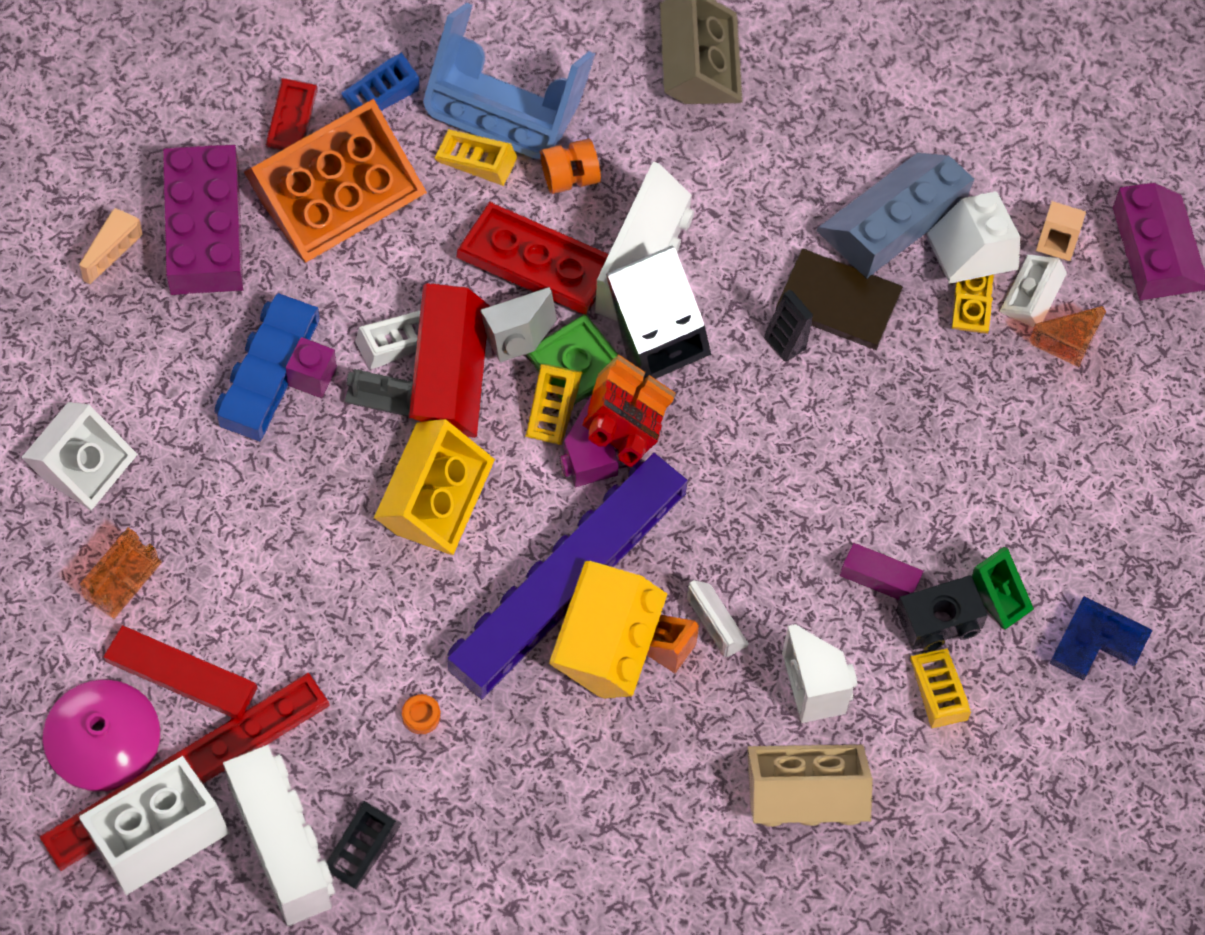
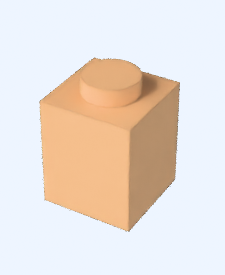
M1051 201L1036 251L1071 261L1086 211Z

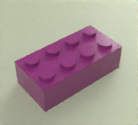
M236 144L163 148L166 276L170 294L244 291L240 181Z

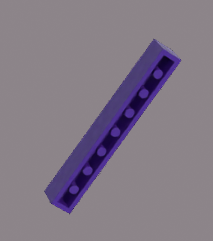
M655 452L646 461L640 459L630 469L628 473L629 478L621 486L618 484L613 485L605 494L603 503L595 511L592 509L588 510L579 520L578 528L570 536H562L553 546V553L544 562L541 560L537 561L527 572V579L518 588L516 586L511 587L501 598V605L492 614L486 612L481 616L474 626L475 631L466 640L461 638L456 641L447 654L449 656L447 658L448 671L478 698L482 700L566 616L585 561H593L614 567L686 495L688 480Z

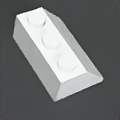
M183 756L79 816L125 895L229 834L217 804Z

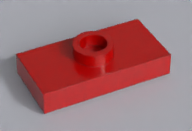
M282 78L266 141L267 148L283 150L306 137L318 90L317 85Z

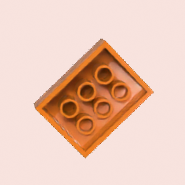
M374 99L244 171L260 202L304 263L427 193Z

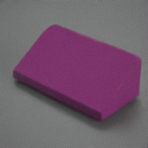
M853 543L843 563L840 576L899 600L901 596L916 591L924 570Z

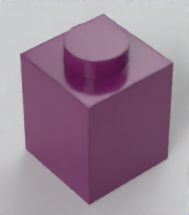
M301 337L286 366L288 386L322 399L337 369L335 349Z

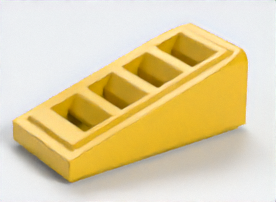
M448 129L434 159L439 163L504 186L517 160V155L510 143ZM458 142L462 146L457 156L451 155ZM470 148H474L470 159L465 158ZM484 152L488 153L485 161L479 162Z
M550 364L540 365L525 437L558 445L563 444L582 372ZM552 378L566 380L565 387L551 384ZM548 392L563 395L562 402L547 399ZM544 406L560 410L559 416L542 413ZM539 422L556 424V430L551 431L538 428Z
M948 648L911 656V664L931 729L968 721L971 714L970 706ZM942 660L944 667L924 670L922 665ZM944 674L947 676L946 680L933 683L928 681L930 677ZM948 687L951 689L949 693L936 696L933 694L934 690ZM951 700L955 702V705L939 708L937 704Z

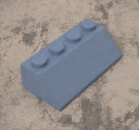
M916 153L817 228V232L863 276L868 278L926 234L962 198L968 197L974 178L949 155Z

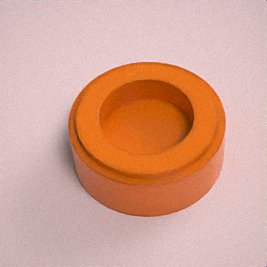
M425 694L414 695L402 707L403 723L409 731L415 734L430 733L440 722L439 704L431 696Z

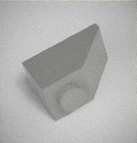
M549 287L481 309L487 340L499 362L535 351L557 320L552 291Z

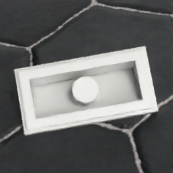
M1027 255L1000 309V313L1040 329L1067 274L1060 259Z
M696 580L690 582L687 600L723 656L729 657L746 648L749 643L713 587L708 583Z

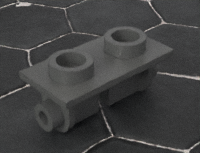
M354 369L353 372H349L346 385L349 387L344 402L409 417L413 381Z

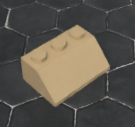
M863 744L748 746L750 808L753 823L774 827L782 823H801L806 826H815L821 822H839L844 825H856L860 822L871 821L873 778Z

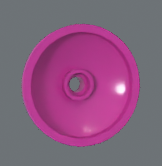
M115 680L89 681L66 692L51 708L43 729V747L52 769L70 785L88 791L114 790L138 777L152 763L160 743L159 719L151 702L133 686ZM96 722L105 723V727L102 730H92V726Z

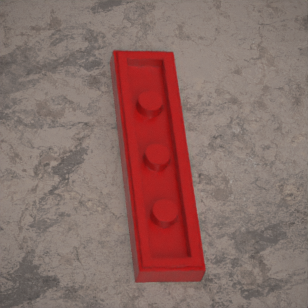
M123 625L103 657L105 662L239 721L258 689L256 683Z

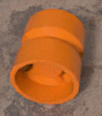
M590 138L571 142L567 149L558 145L540 150L542 171L550 194L571 190L574 183L579 187H584L601 182L598 157ZM574 160L577 169L572 170L570 161Z

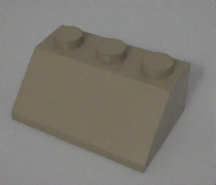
M665 0L661 2L660 26L664 93L684 104L742 103L737 13L716 0Z

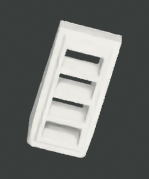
M420 311L359 327L355 342L369 370L416 352L418 336L411 325L417 323L419 326ZM404 329L408 339L403 340L398 330ZM386 335H390L393 341L392 344H388L385 338Z

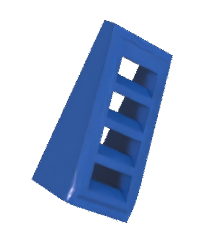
M399 53L343 91L341 97L352 111L363 105L357 95L362 93L367 102L374 99L382 111L420 91L419 77L403 53ZM400 73L403 80L400 81L396 75ZM388 80L392 87L388 90L383 81ZM375 87L380 96L376 98L370 88Z

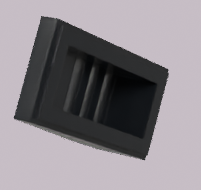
M788 290L784 293L764 336L784 361H789L807 349L813 314L793 291Z
M363 801L326 862L330 874L357 890L402 823L373 804ZM369 818L383 826L380 833L366 825ZM360 831L375 840L372 846L356 837ZM351 844L366 853L363 860L347 851ZM341 857L358 867L355 874L337 864ZM338 865L343 871L336 868L335 866Z

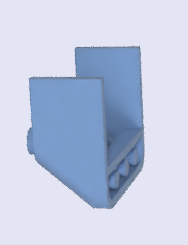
M466 2L447 15L424 96L425 109L431 117L480 137L510 143L514 151L533 159H540V150L559 144L581 102L595 53L588 51L571 65L568 78H559L553 81L548 86L545 96L541 97L482 73L485 64L484 50L477 42L464 37L473 7L472 4Z

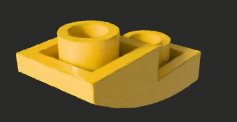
M994 275L956 282L952 329L988 334Z

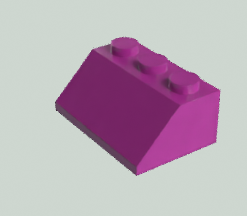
M1155 182L1120 187L1112 208L1139 300L1205 291V270L1182 195Z

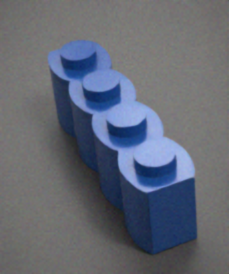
M280 293L276 294L272 302L267 301L260 316V321L263 323L258 331H252L247 339L245 352L248 354L242 363L237 362L234 365L230 376V383L233 384L226 394H220L216 402L214 412L217 414L219 427L261 442L288 387L286 366L300 338L303 337L311 340L320 320L318 307Z

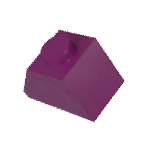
M591 398L588 399L565 439L564 455L559 456L565 478L572 477L575 488L618 476L619 460L614 446L608 444L606 447L597 446L588 440L589 430L582 426L584 418L588 415L587 411Z

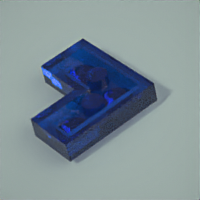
M1083 596L1050 664L1085 680L1099 650H1102L1135 667L1153 630Z

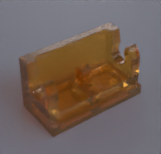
M127 527L79 584L84 599L112 619H115L161 565L162 561L158 558L156 549L150 543L147 547L139 541L137 533Z

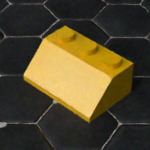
M446 419L417 422L374 518L397 536L454 555L495 459Z
M585 561L548 664L598 697L607 699L633 696L667 593L641 575L593 561Z

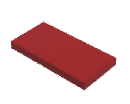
M489 201L457 249L456 258L532 292L549 287L552 291L553 301L587 315L596 301L597 278L609 254Z

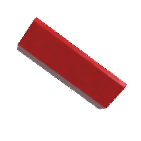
M432 283L423 285L409 418L421 422L446 419L467 437L475 438L478 431L487 340L481 309L490 307V305L467 287Z

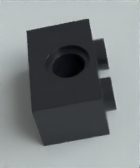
M971 575L901 596L896 608L912 650L923 647L925 651H931L943 646L946 642L945 640L959 636L960 640L970 639L981 632L988 616ZM945 612L952 620L941 621L935 617L934 613Z

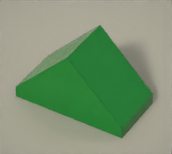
M1002 547L974 567L971 576L983 605L1004 630L1034 610L1008 548Z

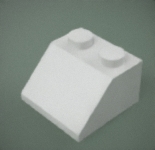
M997 191L962 198L927 232L929 243L949 284L1019 270L1020 235Z
M68 402L21 458L43 480L92 511L138 454L89 404Z
M796 624L788 626L782 655L801 723L846 714L849 701L853 700V687H857V677L853 665L846 664L844 653Z

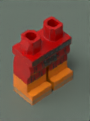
M618 354L598 374L587 411L588 415L584 418L582 426L589 430L588 440L599 447H606L608 444H611L619 450V460L632 467L658 442L659 432L662 427L661 422L666 408L673 402L676 393L650 375L643 380L645 372Z

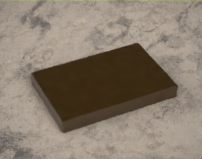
M802 248L776 305V309L784 293L791 290L813 314L811 326L877 351L903 286L873 274L866 278L852 266Z

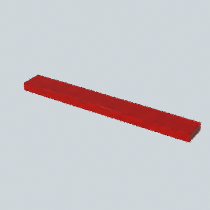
M308 672L247 709L240 721L234 718L42 834L39 836L40 840L61 872L97 849L79 816L182 756L201 783L204 784L225 771L223 762L266 746L329 707V701Z

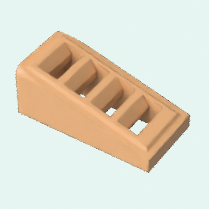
M117 208L111 211L79 264L84 282L91 284L142 236L140 220L137 217Z

